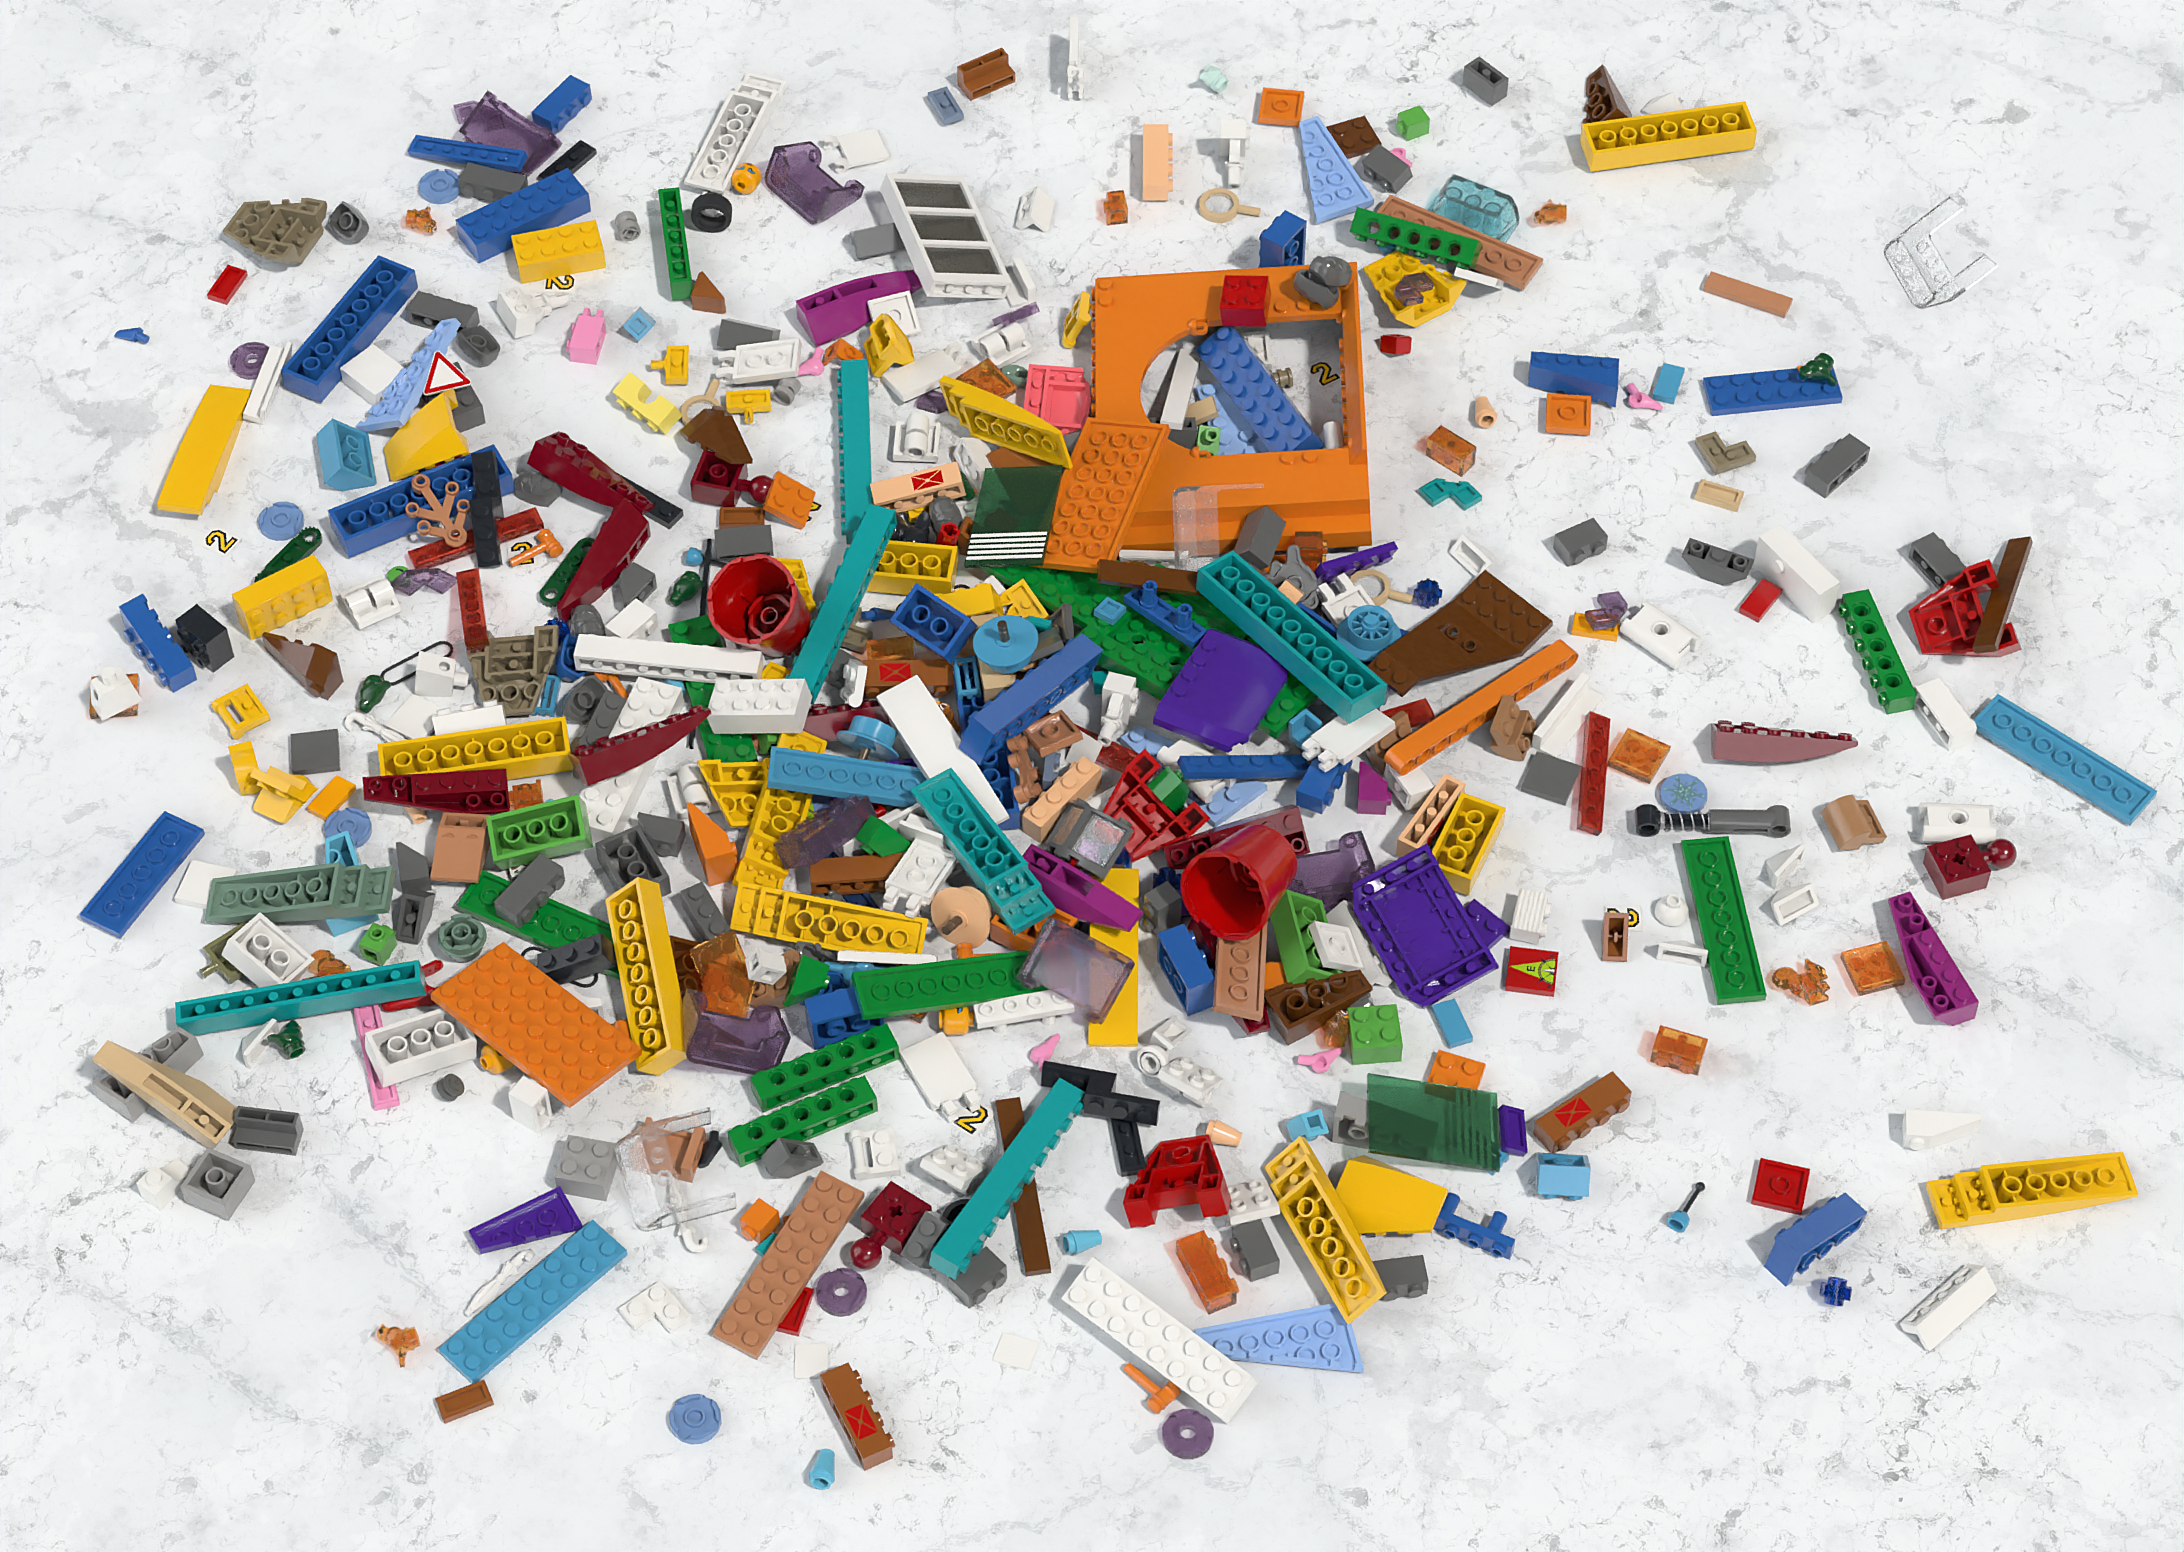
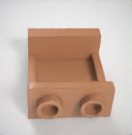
M647 1117L644 1125L641 1124L639 1127L638 1143L636 1146L633 1145L630 1152V1160H633L634 1171L692 1183L704 1143L707 1141L705 1128L695 1126L693 1133L654 1125L652 1118Z

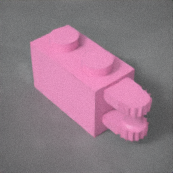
M584 308L582 315L578 316L577 322L573 323L572 338L568 339L566 346L567 352L570 353L571 362L597 364L607 333L603 310H597L596 316L593 317L591 316L590 308Z

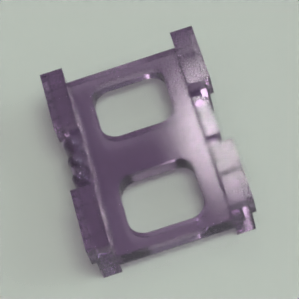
M1036 302L1016 309L1013 313L1011 311L996 317L992 321L994 326L1002 323L1004 327L1016 322L1018 319L1038 313L1040 310Z

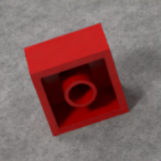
M1225 275L1220 302L1222 326L1266 327L1271 298L1269 276Z

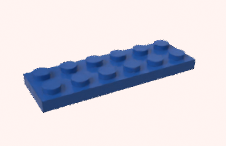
M1833 367L1830 372L1832 376L1837 380ZM1797 368L1703 377L1702 383L1712 416L1842 403L1843 398L1838 380L1837 384L1832 386L1826 381L1801 379Z
M164 811L79 914L81 920L121 939L204 837V829Z

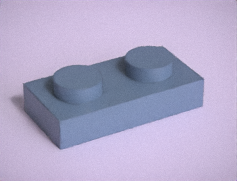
M947 86L928 92V99L944 126L964 119L962 110Z
M1056 751L1045 756L1043 792H1047L1058 778V772H1055V767H1060L1061 753H1056Z

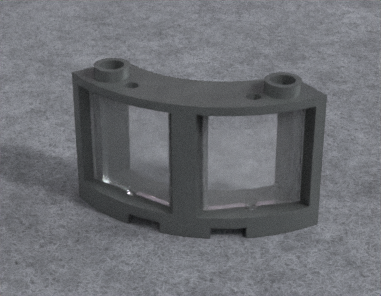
M1077 798V800L1070 801L1042 849L1067 863L1075 860V865L1078 868L1104 882L1134 830L1130 828L1132 824L1121 817L1116 820L1091 807L1084 800Z

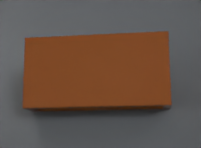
M999 48L957 66V82L959 88L972 101L1014 83L1015 72L1009 66L1008 54L1003 48Z

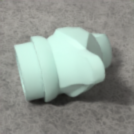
M1210 64L1205 67L1203 73L1199 76L1206 86L1211 87L1217 93L1224 91L1229 84V80L1226 78V75L1222 74L1221 69Z

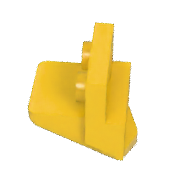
M881 313L869 326L871 335L863 343L872 374L879 378L894 362L906 365L915 361L913 349L907 336L890 315Z
M272 766L269 767L267 773L254 768L250 777L258 780L256 785L262 787L253 809L280 823H287L315 791L317 792L318 790L306 776L288 774Z

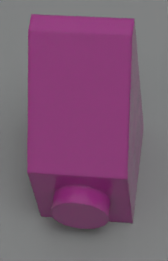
M1360 762L1357 814L1386 815V806H1391L1392 792H1387V781L1365 762Z

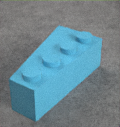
M348 830L325 839L326 864L340 862L344 867L362 865L356 845ZM376 914L326 919V923L333 936L336 937L378 921L380 918Z

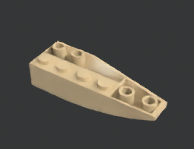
M109 1040L92 1058L94 1063L205 1147L214 1150L235 1124L234 1117L237 1107L198 1079Z

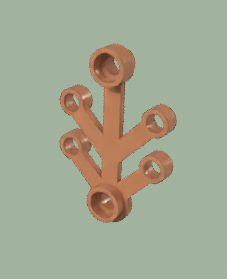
M424 474L414 476L412 479L413 491L417 494H423L433 511L419 508L417 503L411 502L406 505V515L410 518L419 517L440 522L445 528L432 527L428 521L421 520L417 524L418 533L422 536L431 535L444 538L445 542L451 547L462 546L467 540V533L463 526L466 515L470 512L469 501L461 499L457 502L458 514L454 524L449 518L455 496L459 494L458 484L456 482H448L446 484V496L443 506H441L430 489V479ZM424 480L425 483L418 484L417 481ZM450 487L456 488V490L453 492L449 491L448 489ZM461 505L468 506L466 509L460 508ZM410 508L416 509V511L413 513L409 512L408 510ZM421 526H427L428 529H427V530H421L420 527H421ZM453 533L459 534L457 538H454L451 535Z
M1019 734L1017 737L1014 736L1007 739L1006 742L1009 750L1013 753L1008 755L1010 766L1012 769L1019 767L1020 785L1015 786L1013 792L1017 802L1021 805L1029 802L1032 797L1034 799L1038 798L1043 791L1039 783L1034 784V782L1041 780L1042 776L1038 767L1032 766L1028 756L1029 741L1025 735Z

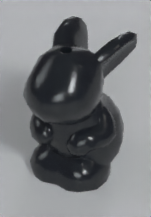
M922 511L911 527H908L903 518L896 513L897 525L890 538L891 541L928 544L931 521L928 511Z

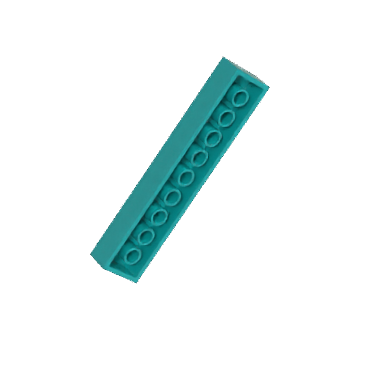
M1234 550L1198 569L1196 589L1348 724L1384 704L1387 684Z

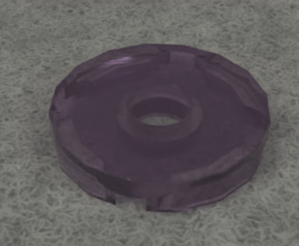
M249 342L237 347L230 356L233 372L243 379H257L269 346L264 343ZM251 359L257 360L254 363H248V361Z
M837 1268L836 1271H829L818 1281L816 1287L817 1302L822 1310L830 1315L838 1317L850 1316L858 1312L865 1304L867 1298L866 1283L863 1277L852 1269ZM839 1288H846L849 1291L844 1296L835 1294V1291Z
M1181 1409L1173 1412L1162 1427V1441L1166 1450L1180 1459L1193 1460L1203 1456L1210 1450L1214 1440V1427L1210 1419L1194 1409ZM1190 1429L1195 1435L1192 1438H1184L1181 1432Z

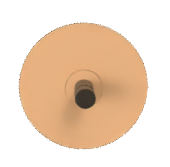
M969 886L960 888L948 887L939 891L931 903L933 923L938 932L947 941L956 946L967 942L973 948H977L987 940L990 933V922L993 919V910L989 900L981 891Z

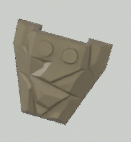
M301 198V203H290L289 199H282V204L271 205L270 200L244 202L223 229V233L225 236L267 260L282 263H303L323 235L324 229L321 223L326 218L327 203L326 201L312 198Z
M558 625L535 626L534 635L494 638L490 630L467 632L466 654L471 662L482 703L492 699H497V703L503 702L506 716L534 714L558 650Z

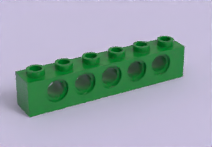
M679 187L658 189L672 301L691 299L693 286Z
M1359 207L1356 209L1349 231L1355 236L1354 239L1367 242L1369 239L1375 241V245L1387 248V245H1391L1398 252L1407 254L1409 250L1415 252L1417 257L1427 259L1428 256L1436 258L1435 261L1447 265L1449 261L1456 263L1455 267L1468 270V267L1475 269L1482 243L1473 238ZM1374 224H1379L1378 232L1371 234V227ZM1398 229L1400 231L1399 236L1396 239H1391L1392 231ZM1419 235V242L1411 245V238ZM1436 240L1440 241L1439 248L1431 250V244ZM1460 246V253L1452 256V248Z
M1869 589L1843 594L1841 604L1838 605L1839 615L1841 618L1844 617L1847 633L1852 635L1855 651L1860 653L1863 669L1868 671L1871 687L1875 688L1878 694L1879 705L1884 707L1887 715L1913 710L1917 696Z
M887 1023L881 1026H874L866 1032L851 1035L843 1041L828 1044L820 1050L805 1053L801 1057L789 1062L785 1061L766 1071L757 1072L755 1075L750 1076L751 1090L764 1113L899 1060V1045Z
M865 1075L859 1078H852L842 1085L830 1087L820 1094L805 1097L798 1103L783 1106L776 1112L759 1116L754 1121L744 1125L735 1126L732 1130L727 1131L729 1146L740 1167H744L761 1160V1156L778 1138L807 1141L877 1112V1097Z

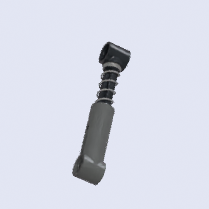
M1643 804L1635 809L1636 833L1642 837H1652L1666 827H1671L1672 830L1674 828H1682L1683 830L1685 828H1693L1694 830L1696 828H1704L1709 833H1768L1773 838H1783L1791 832L1789 809L1783 805H1774L1767 810L1709 809L1706 814L1701 812L1692 814L1690 811L1687 814H1681L1679 811L1676 814H1670L1668 811L1666 813L1661 812L1652 804Z

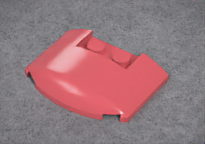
M1029 364L1023 409L1062 431L1063 435L1083 429L1091 409L1090 386L1083 377V369Z

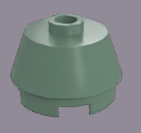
M455 914L451 916V920L446 922L444 926L441 925L438 943L441 949L453 960L469 962L477 958L481 953L487 933L483 924L471 918L470 914Z

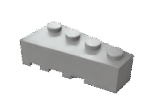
M177 1027L152 1043V1048L146 1052H138V1054L184 1074L204 1055L197 1038L181 1027ZM111 1075L102 1080L98 1078L92 1082L99 1099L132 1122H135L151 1106Z
M1340 1091L1334 1115L1332 1142L1431 1162L1438 1124Z

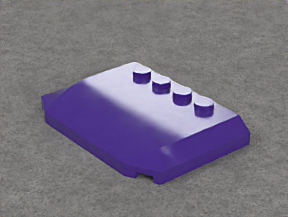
M1214 628L1208 629L1158 704L1153 717V724L1229 753L1232 751L1233 746L1249 742L1285 686L1288 679V670L1261 646Z
M1428 844L1417 848L1353 884L1355 915L1400 993L1423 1009L1499 968L1492 953L1483 942L1439 867V863Z

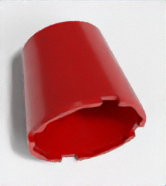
M754 554L753 556L743 558L740 556L721 568L709 587L707 594L709 619L714 628L723 637L751 650L762 651L763 655L779 657L795 651L809 634L811 624L810 610L790 571L780 561L764 554Z
M1265 825L1244 827L1198 854L1188 863L1181 877V893L1185 906L1197 923L1201 921L1211 930V934L1219 938L1232 941L1251 938L1265 926L1297 873L1296 854L1288 840L1275 829Z

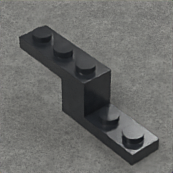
M495 451L471 454L477 499L469 500L478 568L503 565L497 519H503L504 512Z
M1044 1061L1042 1065L1041 1086L1052 1088L1058 1079L1061 1078L1085 1092L1083 1113L1157 1126L1160 1100L1115 1093L1117 1073Z

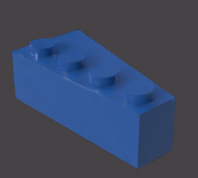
M1531 351L1528 386L1551 392L1561 390L1568 395L1591 396V402L1597 403L1598 400L1608 402V406L1616 407L1619 358Z
M142 593L119 606L126 629L123 631V634L129 643L133 642L135 644L134 647L141 658L145 657L147 659L146 663L152 672L156 671L158 673L157 676L164 687L168 686L174 693L197 680L194 666L179 644H175L168 628L162 626L154 608L149 610L148 600Z
M1846 1192L1837 1198L1833 1196L1823 1207L1814 1208L1806 1218L1803 1219L1801 1217L1797 1219L1787 1230L1783 1228L1776 1234L1774 1238L1776 1242L1764 1267L1785 1287L1793 1281V1275L1797 1271L1803 1274L1809 1269V1265L1816 1257L1819 1260L1822 1259L1831 1250L1833 1245L1837 1247L1861 1227L1867 1211Z

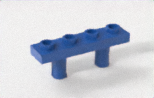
M1148 580L1146 584H1143V589L1134 588L1124 596V603L1192 649L1198 646L1208 631L1191 619L1192 607L1189 604H1181L1175 609L1156 595L1158 585L1155 581Z
M1448 1192L1433 1229L1449 1238L1464 1241L1471 1247L1481 1248L1491 1252L1496 1257H1504L1510 1260L1514 1252L1515 1239L1501 1234L1507 1221V1215L1500 1211H1495L1486 1228L1454 1215L1460 1202V1197L1455 1193Z

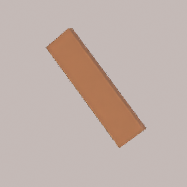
M1712 271L1703 288L1705 292L1785 318L1793 301L1791 297Z

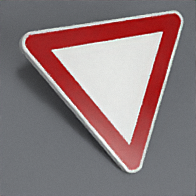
M435 351L423 391L425 396L442 393L451 388L459 389L471 385V380L440 351Z

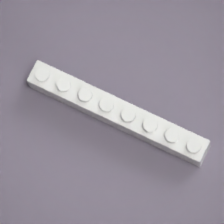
M579 634L573 655L576 670L716 683V680L761 679L764 667L762 651L649 641L637 638L628 639L616 636H597L594 634Z

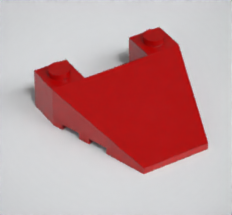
M1990 559L1966 567L1958 576L1951 581H1947L1943 584L1942 588L1934 594L1931 593L1908 611L1922 654L2002 657L2022 650L2015 628L2010 622L2005 626L1997 651L1974 653L1973 644L1984 615L1978 594L2000 587Z
M1146 749L1142 750L1126 766L1102 811L1116 820L1121 817L1132 824L1130 828L1134 832L1118 857V860L1124 866L1163 849L1162 846L1193 835L1210 819L1194 800L1179 815L1175 816L1144 782L1161 765ZM1097 821L1092 830L1093 834L1111 853L1123 836V833L1101 821Z
M1209 1134L1161 1141L1147 1159V1167L1144 1170L1140 1169L1137 1173L1138 1179L1134 1185L1129 1184L1126 1188L1123 1206L1131 1228L1155 1225L1159 1209L1200 1204L1204 1218L1220 1217L1228 1214L1231 1196Z

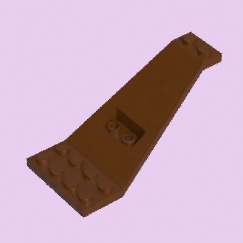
M1484 570L1452 602L1383 650L1367 667L1380 677L1390 689L1403 697L1420 681L1523 656L1553 626V621L1487 570ZM1452 632H1457L1456 635H1450ZM1469 645H1474L1471 649L1467 648Z

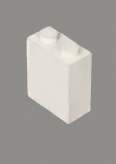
M372 344L343 365L340 371L344 384L371 405L376 406L384 399L382 393L404 367Z

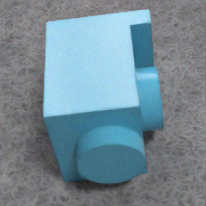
M1321 1109L1302 1113L1286 1123L1292 1142L1299 1136L1305 1137L1307 1142L1317 1139V1136L1329 1133Z

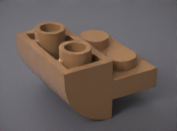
M1512 695L1502 696L1489 730L1493 736L1490 747L1503 758L1513 761H1524L1526 753L1530 749L1533 734L1537 730V724L1529 710L1519 709Z
M1402 710L1390 718L1395 721V729L1365 750L1372 765L1382 775H1384L1386 762L1384 761L1386 752L1413 733L1408 714Z
M1853 794L1832 801L1821 812L1839 850H1859L1863 844L1883 843L1887 838L1869 801L1856 800Z
M791 949L781 954L784 956L787 972L774 985L750 980L751 1005L764 1010L786 1008L783 1006L795 965L799 961V952Z

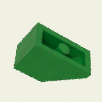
M1169 766L1147 785L1177 815L1183 811L1191 789L1185 783L1187 779L1184 778L1182 772L1179 769L1173 771Z
M870 815L855 837L862 844L860 848L871 856L873 853L884 857L907 851L911 846V843L886 822L873 815Z
M802 955L795 965L783 1006L790 1007L804 1002V999L818 995L821 989L825 990L830 981V976L827 975L830 965Z

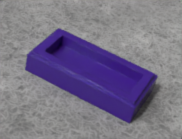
M1502 1104L1498 1108L1501 1149L1503 1152L1524 1157L1528 1153L1524 1110Z

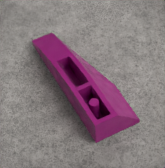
M914 270L887 272L854 279L796 300L797 319L814 345L818 347L856 332L871 322L872 318L867 305L869 300L905 291H910L912 295L922 288V284Z
M1031 844L1022 855L1028 863V869L1042 885L1043 893L1055 908L1078 918V921L1130 932L1143 915L1142 910L1120 895L1034 844Z
M1909 891L1888 898L1911 982L1934 1020L1955 1026L1975 1019L1979 1001L1912 893Z

